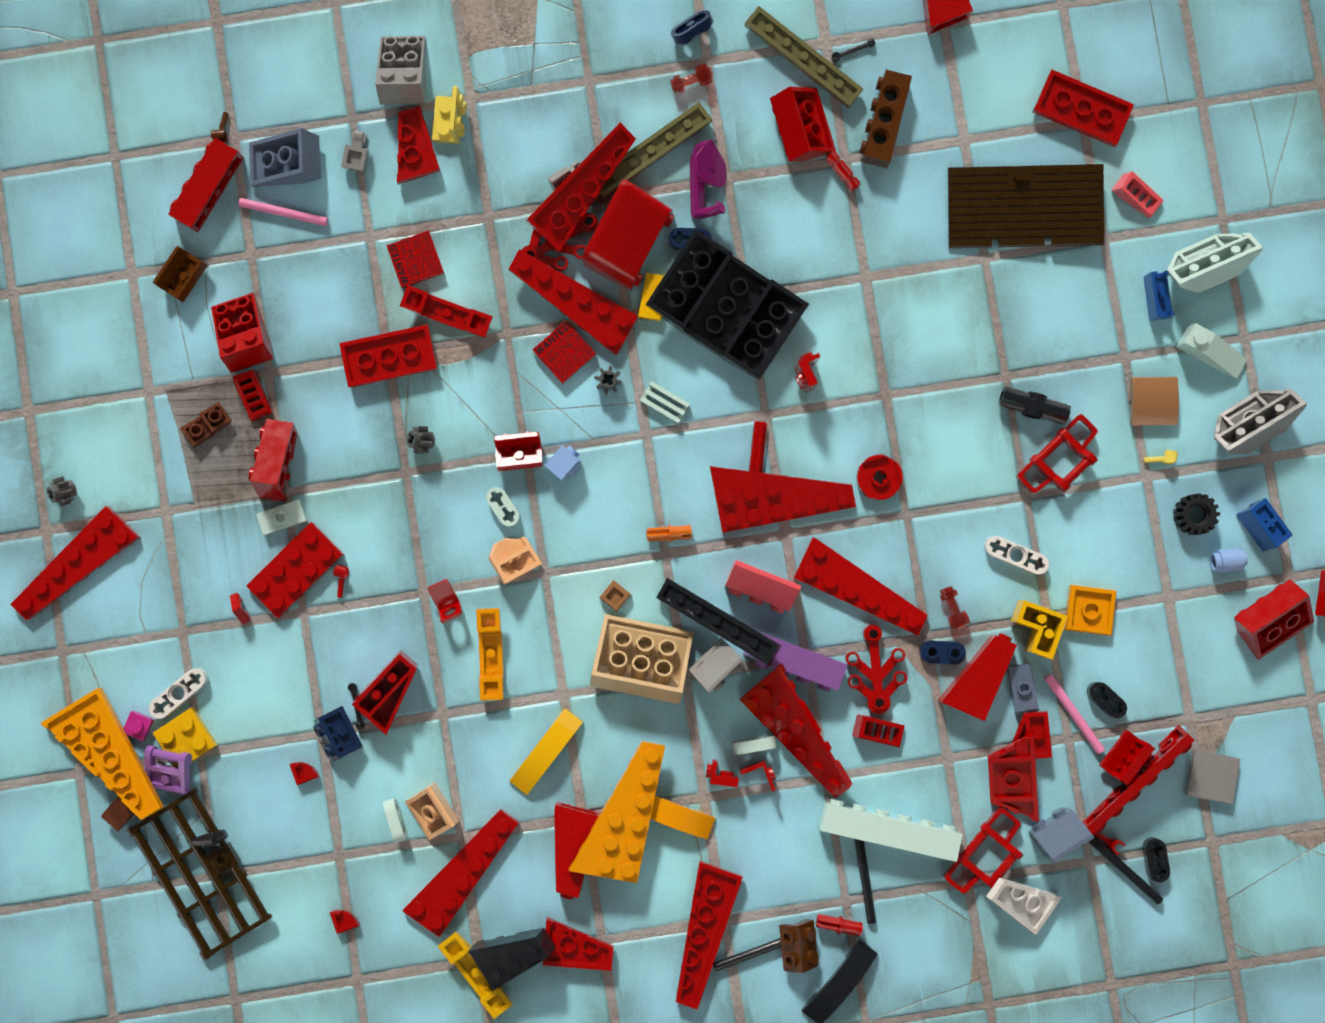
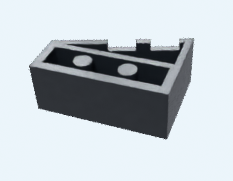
M543 927L519 932L516 935L499 936L496 939L486 941L479 940L468 952L494 991L547 959L555 950L556 945Z

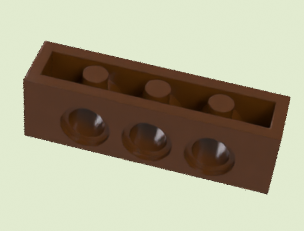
M887 69L883 77L879 76L875 89L879 90L878 98H873L870 111L874 112L872 120L868 119L865 132L868 133L867 141L863 140L859 154H863L861 162L888 168L912 76ZM892 94L895 100L889 101L884 95ZM886 115L890 121L882 122L879 116ZM874 137H882L884 139V143H876L874 141Z

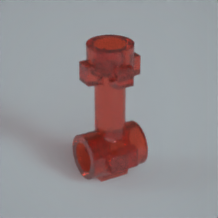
M704 63L694 68V74L680 78L679 75L673 76L674 79L670 80L673 92H685L684 87L699 82L700 86L712 83L713 74L710 67Z
M949 586L940 590L941 595L939 597L941 601L946 600L952 615L947 617L952 630L966 627L970 620L965 610L962 612L959 610L954 598L958 595L956 589Z

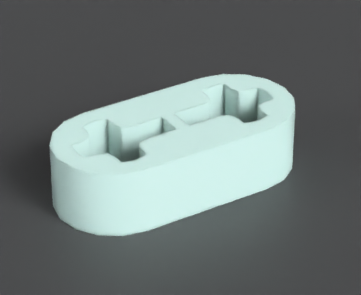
M499 487L490 489L487 492L486 500L503 525L508 527L515 526L520 520V513L503 489ZM494 492L497 494L502 493L503 496L500 499L504 505L500 506L498 502L491 501L494 498L492 495ZM504 508H507L510 513L515 512L513 522L504 520L506 517L503 511Z
M774 735L732 742L734 755L777 747Z
M393 798L384 801L383 807L394 842L400 843L408 840L407 829L397 799Z

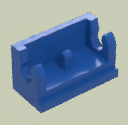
M1167 270L1162 273H1157V271L1150 272L1143 277L1149 321L1172 319L1175 316L1171 307L1167 278L1169 274Z
M1266 498L1250 504L1248 509H1244L1236 514L1262 551L1275 549L1293 536Z

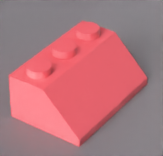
M735 560L725 587L729 588L728 593L738 597L743 593L750 596L749 601L758 605L766 602L771 604V610L783 614L784 610L790 611L801 585Z

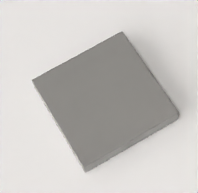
M1192 749L1185 795L1233 804L1240 759Z

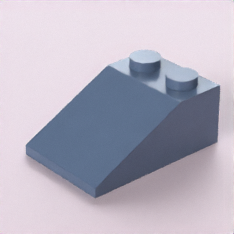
M299 128L249 142L251 186L304 184L321 179L318 135Z

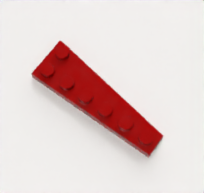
M621 122L614 127L526 219L557 252L563 248L575 227L584 217L594 199H596L605 183L636 140Z
M519 249L508 270L532 290L536 291L547 302L556 307L562 314L575 322L582 330L590 334L607 350L617 355L638 316Z
M105 506L10 605L25 620H31L55 602L58 597L71 590L70 588L78 582L86 579L94 570L102 567L113 556L137 541L140 536L109 506Z
M812 537L793 577L919 636L928 616L814 537Z
M1177 725L1158 744L1160 746L1159 751L1153 754L1148 762L1143 764L1133 781L1124 787L1122 785L1116 787L1083 821V824L1092 835L1095 832H1101L1106 827V822L1112 816L1117 817L1123 811V806L1126 803L1136 800L1141 794L1140 791L1146 785H1152L1157 780V775L1163 769L1167 770L1175 763L1174 759L1177 756L1185 754L1191 749L1192 743L1195 740L1180 725Z
M500 809L403 909V912L440 937L519 821Z
M699 861L676 994L677 1003L698 1010L743 879V875L703 861Z

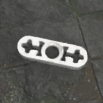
M989 537L984 543V550L989 556L1032 574H1043L1049 567V561L1043 554L1002 537ZM997 540L998 546L1006 548L1009 545L1005 552V557H1002L1004 552L1001 550L992 552L993 548L990 546V543H995ZM1013 549H1019L1022 552V559L1018 562L1013 561L1010 557ZM1027 558L1031 560H1038L1039 558L1040 563L1043 564L1042 568L1035 570L1034 564L1026 562Z
M201 668L191 669L150 703V714L157 719L168 717L207 684V672ZM193 674H200V684L198 682L190 686L185 684L190 683L194 679ZM176 687H181L184 690V697L181 700H177L173 696V691ZM169 700L171 703L163 708L165 712L158 713V704L166 703Z

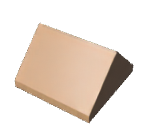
M436 782L405 801L429 840L454 827L460 821Z

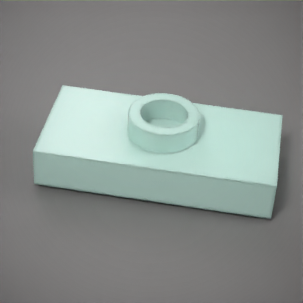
M300 499L256 514L264 536L308 521Z

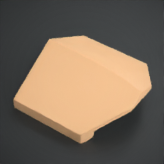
M525 537L520 539L505 538L495 543L488 558L504 585L521 578L542 564Z

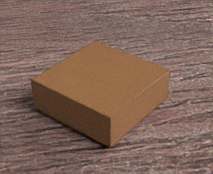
M613 580L599 598L617 612L631 594Z

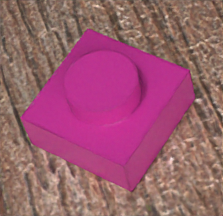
M131 711L123 729L127 735L145 741L155 719L139 712Z

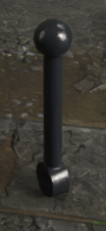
M870 38L866 43L841 53L834 52L831 59L834 62H838L843 56L866 47H874L876 42Z
M350 683L348 690L351 692L354 701L357 697L356 690L358 686L355 683ZM354 707L357 719L356 728L362 730L365 724L361 720L360 712Z

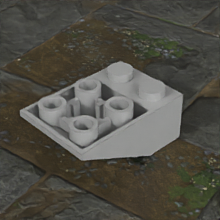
M425 36L381 37L375 82L380 105L425 104Z
M719 638L689 668V671L708 692L712 690L717 692L726 683L724 678L729 673L733 676L742 667L740 662L743 659L722 638Z

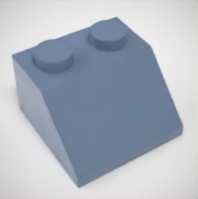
M1068 807L1056 809L1052 812V817L1047 820L1037 821L1032 825L1033 829L1028 831L1042 854L1054 863L1094 838L1075 812Z

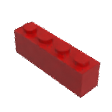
M214 138L206 146L203 158L195 164L192 176L183 184L181 194L178 199L172 202L169 209L170 212L168 213L173 219L199 233L244 158L236 149L217 138Z

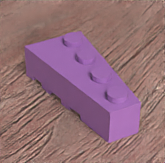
M764 634L782 645L771 664L772 667L776 668L782 663L786 669L784 671L786 677H789L791 673L797 675L796 680L809 684L811 680L818 683L817 688L828 692H830L831 688L839 690L848 664ZM744 651L743 655L755 660L756 666L768 670L769 665Z

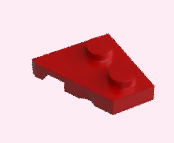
M1048 711L1024 712L1012 743L1028 734H1033L1035 759L1052 758Z

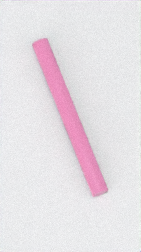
M244 198L239 199V207L327 226L328 217Z
M1052 674L1047 675L1044 680L1096 753H1102L1105 748L1054 676Z

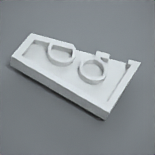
M1000 877L986 896L1035 935H1037L1062 899L1058 894Z

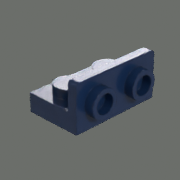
M343 706L314 720L315 725L313 729L318 738L322 737L325 743L323 748L329 759L332 758L333 761H336L363 747Z

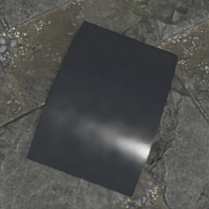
M695 229L645 305L705 349L760 380L807 309L809 303L773 279L769 280L734 257L732 252Z

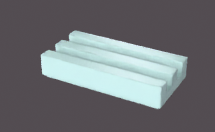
M652 381L640 399V402L678 424L690 406V403ZM652 389L657 390L658 392L664 394L665 396L683 406V408L680 409L674 404L668 402L667 400L653 393ZM650 396L679 413L678 417L647 400V397Z

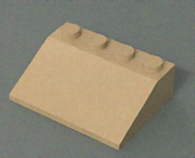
M605 614L592 669L590 686L680 704L694 632Z

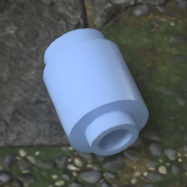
M1241 548L1217 550L1210 555L1211 568L1219 573L1242 571L1248 563L1247 554Z

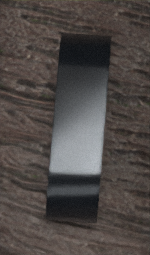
M1092 682L1089 684L1087 696L1106 715L1118 719L1126 714L1127 705L1125 701L1109 686L1102 682ZM1095 687L1103 688L1101 693L1105 696L1104 699L1100 696H1094L1096 693L1094 691ZM1111 701L1114 704L1119 703L1118 709L1120 711L1111 712L1113 708L1108 702Z
M1149 837L1142 845L1146 873L1150 879L1162 883L1170 876L1167 848L1162 840L1156 837ZM1153 843L1159 846V849H1156V857L1154 852L1149 850V848L1153 847ZM1156 862L1158 864V867L1163 869V871L1159 873V877L1158 875L1153 873V871L1157 870Z

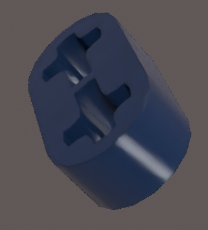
M675 228L670 233L669 242L672 248L682 250L688 240H682L681 244H677V241L673 240V238H676L677 234H682V238H690L695 229L710 239L712 237L708 230L702 228Z

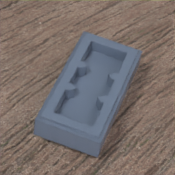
M1031 663L1008 666L1007 673L1014 712L1039 709Z

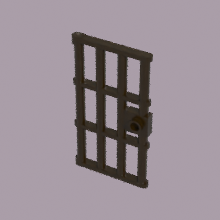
M197 788L140 823L130 826L127 832L138 844L153 870V876L156 875L178 912L176 915L178 918L181 917L201 952L199 954L204 961L273 916L271 913L268 914L247 879L248 874L243 872L240 867L241 859L230 842L226 843L225 840H222L220 847L209 855L206 854L202 846H195L192 843L191 839L195 838L196 835L178 804L188 798L208 832L216 834L221 831V829L218 830L199 798ZM169 810L191 848L181 854L159 816ZM151 822L172 858L162 866L140 830L141 827ZM193 851L216 888L215 891L207 896L203 893L183 859ZM174 863L197 900L196 903L188 908L184 905L164 869ZM231 869L236 878L224 884L220 874ZM237 882L260 920L250 926L227 889ZM217 894L221 896L241 930L231 938L208 901ZM198 906L201 907L222 942L213 949H210L189 913Z

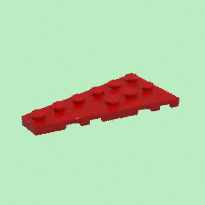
M710 466L722 533L856 507L852 484Z
M781 663L748 690L739 700L836 799L847 791L853 783L840 761L835 760L830 752L832 747L828 741L823 740L818 723L805 701L799 699L795 692L796 686L792 680L789 681L784 673L786 669Z

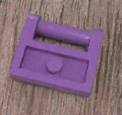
M148 745L144 752V765L154 788L184 795L190 791L192 755L186 752L179 754L160 750L156 746ZM156 758L176 762L178 767L156 763Z

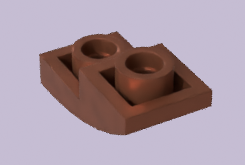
M219 402L199 413V417L180 428L193 448L208 440L232 421Z
M119 796L101 815V818L117 832L135 815L121 801L122 799Z

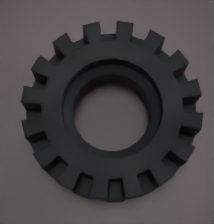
M1201 493L1181 498V501L1175 505L1177 509L1173 510V513H1176V517H1173V519L1178 522L1176 526L1178 528L1181 527V531L1189 535L1209 533V530H1213L1215 528L1214 524L1219 522L1216 518L1220 516V512L1216 511L1219 506L1218 504H1213L1215 501L1213 498H1208V495H1201ZM1193 506H1199L1204 511V519L1200 523H1194L1189 518L1188 513Z

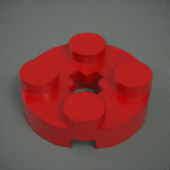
M873 455L859 466L856 481L860 491L867 498L885 500L894 496L899 490L903 481L901 467L895 460L886 455ZM877 471H880L882 475L885 474V479L882 480L883 484H879L878 481L873 479Z

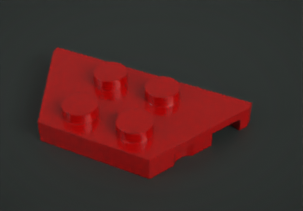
M1028 734L987 756L989 791L992 804L1006 807L1009 811L1016 814L1026 815L1036 822L1039 821L1035 745L1034 735Z

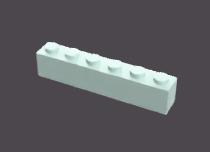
M831 799L830 802L824 801L819 823L820 831L954 862L958 860L963 834L956 831L957 827L943 824V828L936 827L934 822L921 819L919 823L911 821L912 817L898 814L897 818L889 816L888 811L876 809L875 812L866 811L867 807L859 804H853V807L844 806V801Z

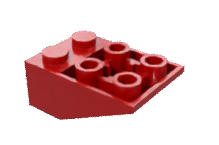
M254 293L211 307L219 355L230 373L274 359L271 342Z

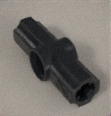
M1007 386L1003 388L999 398V406L1022 412V415L1039 420L1042 418L1061 425L1066 424L1071 412V406L1047 399L1048 397L1037 392L1027 393Z

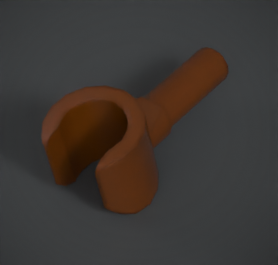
M223 112L219 129L211 130L212 139L217 138L222 142L227 141L225 126L229 113Z

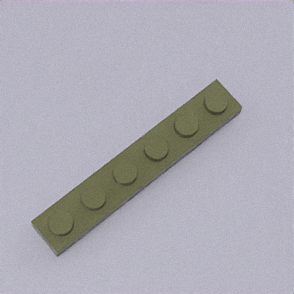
M760 6L757 7L745 22L744 26L848 109L863 92V88Z
M698 102L627 152L601 189L599 194L602 199L616 191L623 179L630 181L711 124L712 118L701 103Z

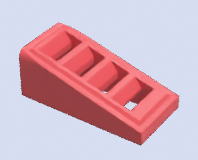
M1133 171L1124 173L1112 189L1118 197L1147 218H1151L1164 201ZM1135 188L1138 189V190L1136 191V193L1133 195V194H1132L1133 190H1134ZM1142 194H1144L1145 196L1143 197V199L1139 201L1138 199L1141 197ZM1149 199L1153 200L1147 208L1145 206Z

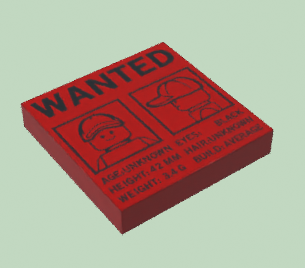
M429 230L386 245L402 289L406 288L407 285L412 286L445 274Z
M567 320L532 349L562 384L596 355Z

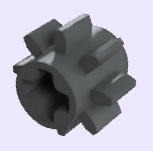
M612 366L607 371L600 368V377H594L596 381H600V384L596 387L597 390L603 387L605 395L608 394L609 390L617 393V384L622 385V381L617 380V377L621 374L620 371L612 372ZM605 376H608L609 378L614 377L612 379V385H609L608 383L603 384L605 382Z
M428 426L413 427V431H409L407 434V445L409 448H414L413 453H429V449L433 448L435 444V436L433 432H428Z
M63 476L52 479V482H50L51 486L47 487V495L52 503L59 502L60 506L70 504L74 500L73 497L77 495L74 483L71 480L65 481Z

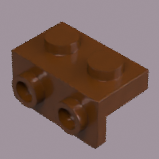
M176 246L155 277L153 284L181 302H184L208 265L181 247Z
M805 919L795 924H781L779 930L784 971L804 973L818 967L819 957L816 947L814 920Z

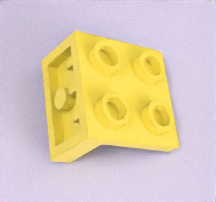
M453 86L452 97L436 96L433 142L460 144V137H464L465 125L462 123V115H466L467 104L457 86Z

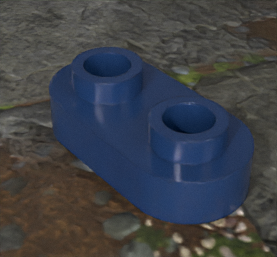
M708 10L697 12L673 28L671 36L674 42L685 45L693 37L708 31L713 24L710 12Z
M927 640L921 644L919 655L927 663L957 665L964 661L966 650L959 642ZM932 647L936 651L934 656L928 654V650ZM953 649L958 650V656L955 658L951 656Z

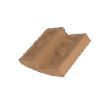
M1131 377L1129 399L1132 401L1130 424L1178 425V377Z

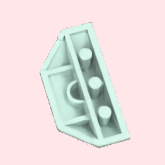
M1243 233V235L1216 234L1175 252L1167 271L1179 287L1200 293L1239 276L1260 254L1263 247L1251 233Z

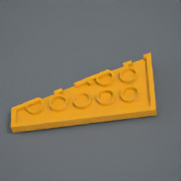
M103 688L93 690L40 723L45 728H48L59 742L64 743L71 750V753L92 774L98 776L110 791H114L140 820L146 819L164 808Z
M641 741L611 797L607 800L591 828L587 839L579 849L575 860L571 863L569 871L637 883L665 745Z

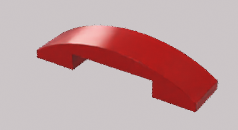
M407 285L400 303V307L418 315L483 338L486 337L493 318L491 315L457 305L410 285Z

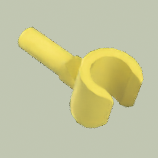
M1165 450L1164 457H1145L1144 463L1159 462L1173 464L1177 461L1178 452Z

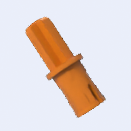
M668 524V527L648 528L646 530L647 541L668 540L669 542L672 540L692 539L691 525L671 526Z

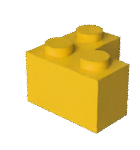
M1018 600L1011 622L1032 629L1024 651L1053 660L1068 616L1025 600Z

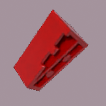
M266 419L265 426H262L260 429L259 437L261 441L259 447L255 448L254 468L251 467L249 470L248 479L259 498L286 502L287 495L284 494L283 490L285 480L290 481L291 474H288L287 470L290 460H293L297 430L292 422Z
M402 650L391 659L352 703L360 713L385 735L388 733L418 666Z

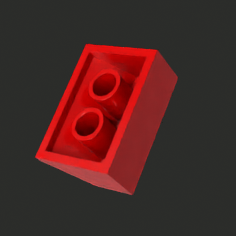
M789 86L770 98L772 111L775 115L778 131L782 137L785 154L789 162H804L828 155L833 151L836 152L817 88Z
M1289 579L1285 583L1278 585L1266 596L1260 597L1247 609L1241 610L1234 617L1238 633L1253 655L1259 660L1314 623L1309 594Z

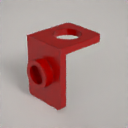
M444 579L427 588L428 593L439 610L441 623L450 621L463 614L461 603L448 579ZM455 610L452 614L446 615L449 611Z
M764 760L739 769L742 775L763 767L772 792L776 791L772 782L776 780L772 767L767 768Z

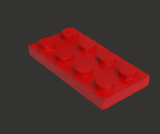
M1051 69L1032 113L1115 148L1134 104Z
M428 324L339 343L349 388L438 370Z
M310 522L246 587L277 618H280L344 553L313 522Z

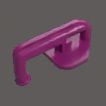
M711 139L698 143L694 147L690 158L691 216L696 220L724 214L726 211L725 206L720 201H717L713 206L705 208L704 184L722 187L726 182L725 161Z

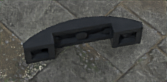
M859 938L845 955L846 959L820 991L813 994L801 1011L815 1023H823L863 978L878 955L877 952Z

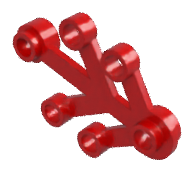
M586 213L575 227L569 239L583 231L587 233L594 232L598 226L597 217L592 213ZM590 218L593 220V223L586 225L585 220ZM533 228L530 244L523 247L522 251L527 254L533 252L535 254L534 258L548 266L556 267L559 271L566 270L569 264L564 256L553 258L544 255L550 250H556L547 241L539 246L541 235ZM565 244L559 252L573 255L577 259L582 260L583 255H577V251L579 249L585 250L586 247L584 245L572 246ZM564 260L566 262L565 266L559 267L557 265L558 261Z
M868 625L863 630V637L869 642L871 668L860 660L859 655L855 652L847 653L845 661L847 664L856 667L872 681L873 691L865 686L861 678L855 674L848 677L847 683L851 688L857 689L868 699L867 704L872 712L883 714L890 708L891 701L889 697L899 685L905 684L908 678L905 672L896 671L893 674V680L884 690L882 688V680L897 662L905 659V652L900 648L893 649L891 656L881 667L878 641L882 638V631L876 625ZM871 630H876L877 636L875 638L869 636ZM896 651H900L902 653V657L900 659H896L894 657V653ZM851 654H854L857 658L854 663H850L848 660ZM900 673L904 676L902 682L896 680V676ZM853 677H856L859 681L856 686H852L850 683ZM878 698L883 700L881 707H877L875 704Z

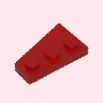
M420 106L398 112L397 184L441 171Z
M549 917L546 918L545 930L556 945V948L547 959L543 960L544 966L612 971L614 945Z

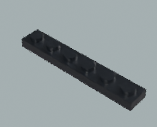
M669 578L666 579L656 597L771 666L782 646Z

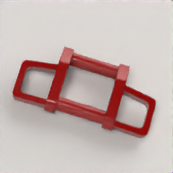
M1077 415L1068 425L1057 432V436L1047 446L1029 459L1030 461L1016 474L1017 480L1030 493L1038 492L1050 482L1063 492H1066L1070 488V484L1080 474L1098 461L1097 457L1086 449L1087 445L1098 433L1097 428L1084 415ZM1078 421L1082 422L1090 431L1089 436L1082 444L1068 432ZM1064 442L1083 460L1064 478H1061L1054 473L1044 460ZM1032 465L1047 478L1037 487L1031 486L1023 476Z
M998 807L989 819L983 822L980 826L981 830L962 853L959 852L957 862H953L943 875L944 879L962 894H965L979 879L992 888L999 877L1002 878L1017 859L1020 860L1024 855L1009 843L1019 829L1020 821L1004 808ZM1001 814H1005L1013 821V826L1005 838L990 827ZM988 835L1010 852L991 877L987 876L969 861V858ZM960 863L975 874L964 886H959L951 879L952 873Z

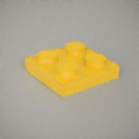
M194 707L189 708L153 732L163 750L179 754L182 752L190 753L192 755V762L218 745ZM171 761L174 767H178V763Z

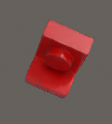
M712 759V764H707L706 778H710V784L738 788L739 778L734 776L733 771L721 770L720 774L716 773V759Z

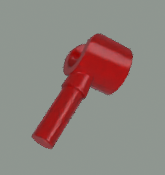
M341 564L337 565L333 571V576L339 578L338 598L343 597L344 583L349 575V569Z
M1100 832L1093 834L1104 841L1108 848L1117 855H1120V853L1115 850V846L1121 844L1125 847V844L1116 838L1111 839Z

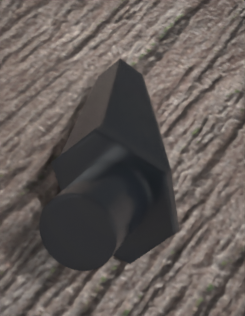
M223 829L216 834L210 832L192 838L191 841L195 846L220 847V842L226 839L228 834Z

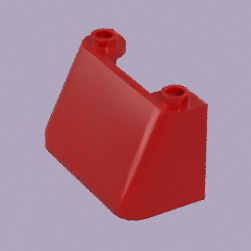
M623 179L582 257L584 267L632 291L633 287H638L644 276L641 274L642 266L660 231L665 226L669 228L675 217L672 214L673 209L633 183Z

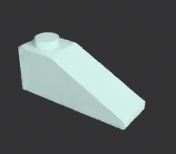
M1197 323L1185 329L1176 345V348L1235 380L1247 361L1243 355L1218 335Z

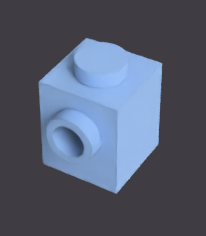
M562 445L544 466L563 482L568 476L573 477L580 469L578 465L580 460L577 458L580 454L571 446H568L566 449Z

